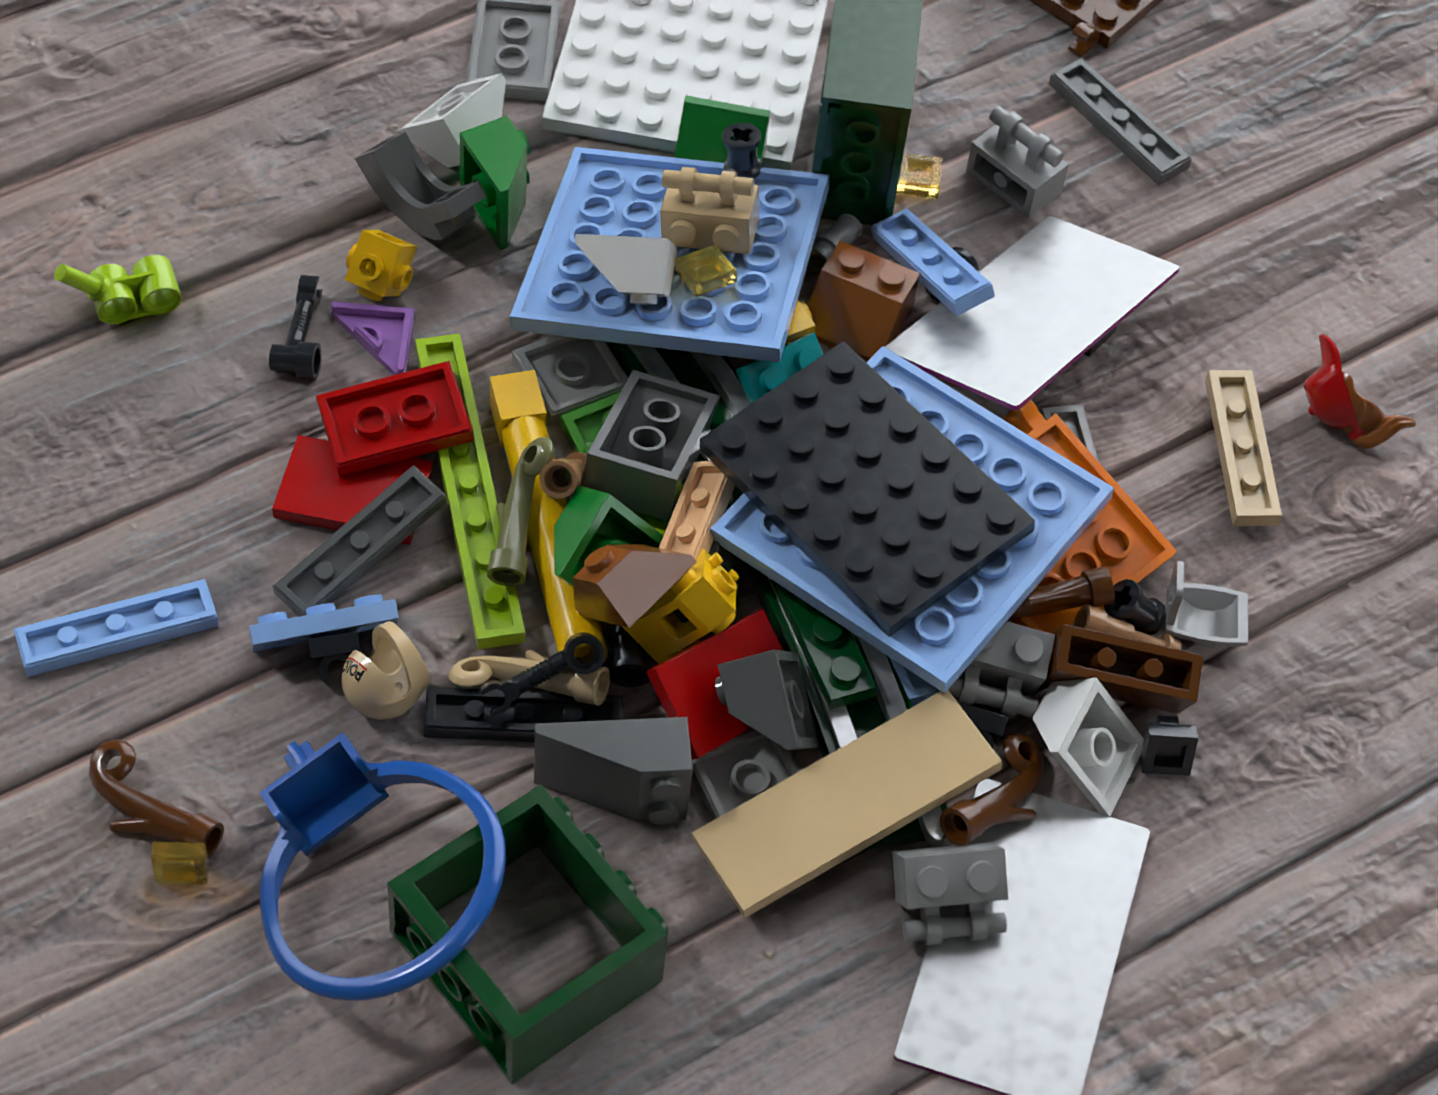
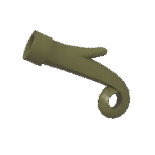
M548 437L536 438L524 449L514 471L506 504L499 502L496 505L499 520V536L496 549L490 553L487 577L496 584L518 586L525 581L528 557L525 553L535 477L540 475L543 467L553 460L555 451L553 442Z

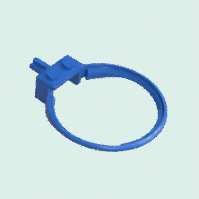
M343 732L316 752L308 741H305L300 746L295 741L287 746L290 753L283 758L291 770L259 793L280 824L276 840L268 853L260 884L261 917L265 936L275 961L293 982L305 990L335 1000L363 1001L381 998L398 993L424 981L451 962L471 942L485 923L497 900L506 863L505 840L498 816L480 792L456 775L436 766L415 761L368 763ZM409 783L428 784L445 789L460 798L473 812L481 829L484 846L483 867L477 888L469 905L455 925L440 941L414 960L400 967L377 975L357 978L335 977L320 973L302 963L292 953L285 942L279 925L278 901L285 875L300 850L307 857L388 798L389 794L385 788Z

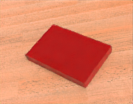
M450 361L316 395L317 405L339 477L475 441L473 429Z
M298 435L272 507L273 518L339 530L413 465L431 481L434 471L433 461L411 457L339 477L329 442L327 440ZM413 531L401 543L411 545L415 531Z
M764 609L745 616L729 625L722 632L709 636L646 671L668 718L687 717L692 760L704 756L751 728L729 714L727 705L723 706L720 703L716 692L715 679L720 676L718 664L771 650L783 651Z

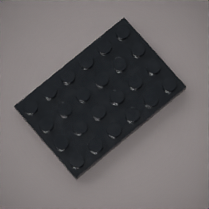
M844 341L700 438V451L888 637L1034 531L1035 519Z

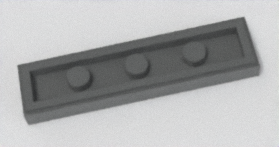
M1082 58L1050 75L1049 85L1158 186L1189 169L1192 158Z
M413 465L273 585L274 594L298 617L307 615L306 609L311 606L332 603L446 504V495Z

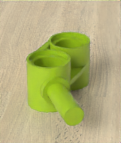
M162 255L143 257L133 266L132 275H128L126 269L118 264L98 266L90 274L68 265L60 264L54 272L55 280L85 292L87 297L93 300L99 320L108 324H120L134 318L169 313L178 308L182 301V295L172 264L167 257Z

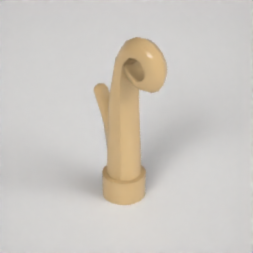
M533 650L526 651V659L486 655L469 657L454 664L449 671L448 678L458 688L476 689L482 687L490 678L504 680L513 677L522 671H526L528 668L531 669L532 666L539 664L541 661L543 662L547 658ZM601 666L591 674H579L572 669H568L555 675V677H551V679H547L542 684L534 686V688L572 696L577 702L599 706L604 702L608 694L610 673L608 668Z

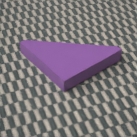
M332 301V317L392 375L408 372L415 323V308Z

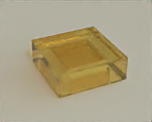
M904 153L896 194L938 199L942 158Z
M715 244L675 259L676 272L696 297L737 282L736 269Z
M153 842L151 861L156 882L162 884L208 883L209 863L205 843Z

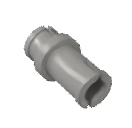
M842 214L827 232L819 233L814 240L807 265L812 270L821 273L822 268L840 240L851 244L862 234V231H860L862 225L859 220L851 214Z

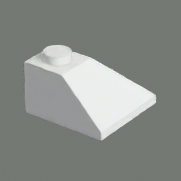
M500 73L459 84L402 127L400 132H406L413 144L447 168L460 165V132L502 117L506 79Z
M575 234V244L618 292L623 295H630V303L657 305L658 297L670 296L677 246L669 239Z
M1097 678L1051 682L1032 719L1051 754L1100 814L1110 817L1141 755L1144 738Z

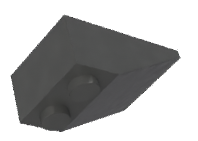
M633 370L587 453L583 487L609 493L630 510L670 521L692 464L698 461L701 452L700 438L709 431L720 395Z
M687 717L535 724V784H541L545 788L636 822L650 821L654 824L665 825L676 820L687 819L693 770Z

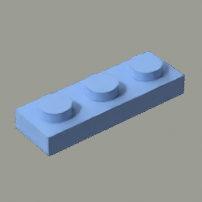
M376 594L355 599L354 607L336 610L334 603H326L307 608V615L287 619L286 612L262 615L257 618L258 624L249 626L252 652L305 643L310 638L356 631L358 633L370 631L387 621L397 625L399 615L396 600L383 601V596Z

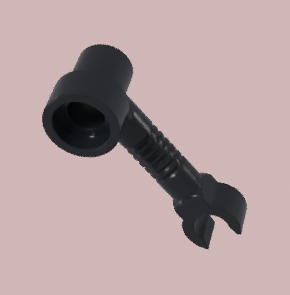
M300 276L296 308L285 345L272 344L270 349L269 367L271 371L295 373L297 378H318L322 360L321 346L319 343L305 342L313 311L317 309L322 297V289H317L319 276Z
M587 632L574 634L567 640L563 650L548 657L543 662L535 664L531 669L528 668L526 671L506 678L501 682L498 680L486 682L480 688L479 693L484 695L494 689L504 693L503 701L490 709L491 715H500L506 712L511 702L519 698L521 694L568 669H572L579 674H591L597 671L605 659L604 647L593 634ZM584 643L590 645V650L586 656L576 657L574 655L578 645Z

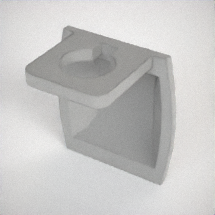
M1176 561L1170 582L1167 583L1166 634H1170L1174 638L1194 641L1196 645L1215 647L1216 645L1247 646L1248 594L1219 586L1184 583V562Z

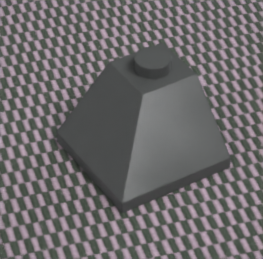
M771 650L718 664L720 676L715 679L716 692L720 703L723 706L727 705L729 714L787 750H808L820 747L798 652Z

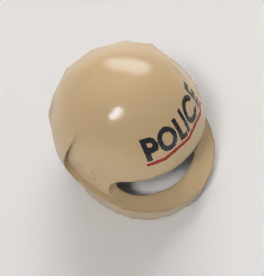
M387 621L373 630L372 653L367 657L363 653L353 650L344 664L341 677L343 692L350 705L363 716L378 720L402 716L416 704L430 683L427 667L414 644L396 624Z

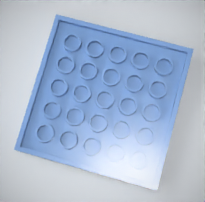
M575 147L510 314L511 330L780 362L828 194L829 175L762 167L761 174L754 179V185H759V223L750 254L677 247L670 296L658 297L657 305L630 303V295H623L618 292L575 244V234L662 238L660 209L667 188L662 187L663 171L665 169L681 171L682 167L697 168V173L721 175L722 171H724L723 166L725 163Z
M882 346L867 364L1034 518V531L890 637L744 493L710 528L714 541L719 542L723 548L943 693H946L1112 499L1114 487Z

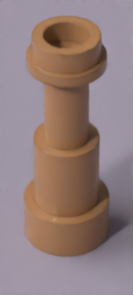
M573 452L565 458L555 459L545 465L540 473V485L543 491L548 496L556 499L565 498L574 493L577 487L584 483L587 454Z
M1087 604L1080 608L1073 623V626L1181 650V641L1173 638L1170 634L1165 633L1160 638L1136 631L1133 624L1108 617L1105 610Z

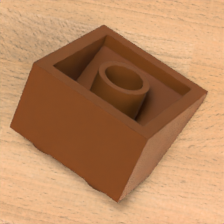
M840 240L822 268L808 303L812 320L816 325L815 335L818 342L834 348L844 341L865 362H868L882 346L885 347L892 342L914 307L920 273Z

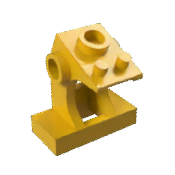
M705 548L702 549L693 567L669 591L654 603L630 628L623 627L658 664L699 643V638L712 631L714 634L722 632L734 620L736 616V581L740 578L735 570L731 569L727 572L720 565L723 559L717 552L711 556ZM679 609L690 621L682 622L673 611Z

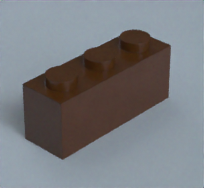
M1063 624L1052 633L1055 635L1047 677L1043 684L1050 685L1051 682L1097 678L1115 700L1178 714L1197 702L1203 655L1067 624Z

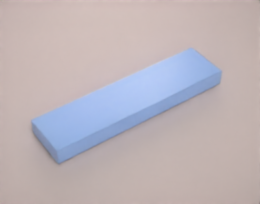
M904 209L870 227L873 239L902 266L919 272V282L956 316L995 297L992 283L908 209Z
M203 579L15 628L14 633L26 677L219 627V623L206 580Z

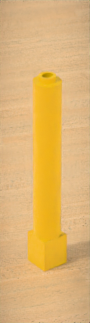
M535 370L490 377V408L500 446L505 448L512 478L522 452L528 444L539 437L549 438L546 427V409ZM537 475L535 477L531 502L528 540L557 651L559 652L564 649L565 643L572 635L587 632L596 636L602 643L605 650V662L608 658V650L600 621L579 615L575 609L573 588L554 574V525L567 505L566 497L556 499L548 496L541 488L540 475ZM585 643L578 645L574 655L576 657L586 656L590 650V645Z

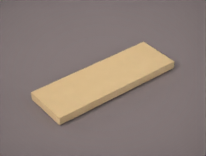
M949 690L946 693L940 691L692 832V839L744 918L1002 770V760Z

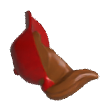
M1324 334L1319 335L1322 366L1307 378L1304 383V389L1310 405L1308 408L1310 415H1316L1319 420L1330 427L1343 429L1353 444L1361 449L1376 447L1390 439L1400 430L1415 427L1416 422L1414 419L1405 415H1384L1380 408L1371 400L1359 394L1354 388L1353 378L1347 372L1342 371L1341 358L1336 344L1330 337Z

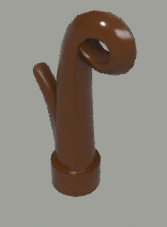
M1103 566L1082 571L1081 576L1036 588L1008 620L1081 607L1085 604L1093 607L1112 604L1115 600V592L1110 573Z
M1014 733L1008 735L1004 740V758L1007 764L1014 771L1018 772L1019 775L971 800H960L941 813L939 820L940 828L944 836L951 843L964 846L994 825L1011 821H1032L1036 818V812L1033 809L1016 807L1037 787L1042 777L1044 765L1042 752L1030 737Z
M120 739L109 740L94 750L89 765V776L93 786L103 798L133 818L112 821L109 825L112 832L139 833L163 838L180 845L182 850L201 860H206L213 855L224 834L222 823L203 813L194 815L119 782L131 772L136 762V753L128 742ZM121 756L120 763L116 767L107 770L109 761L113 757Z

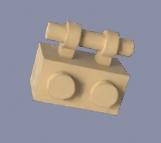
M682 167L681 171L666 169L663 171L662 187L667 188L660 209L662 238L669 239L677 247L750 254L759 223V185H754V178L737 177V172L722 171L721 175L697 173V168Z

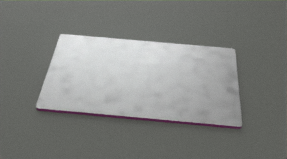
M1049 216L979 271L980 274L992 283L995 297L959 316H956L941 302L885 346V348L929 374L1012 410H1019L1179 272V266Z
M986 778L977 784L973 798L1003 783ZM1031 792L1016 807L1033 809L1036 812L1034 820L1011 821L994 825L968 843L991 842L1005 848L1009 900L984 902L986 914L1005 913L1007 931L1004 933L988 934V938L985 940L971 941L969 936L943 938L941 944L927 946L894 1053V1059L1001 1095H1081L1150 831L1142 826ZM965 904L939 907L941 918L966 916Z

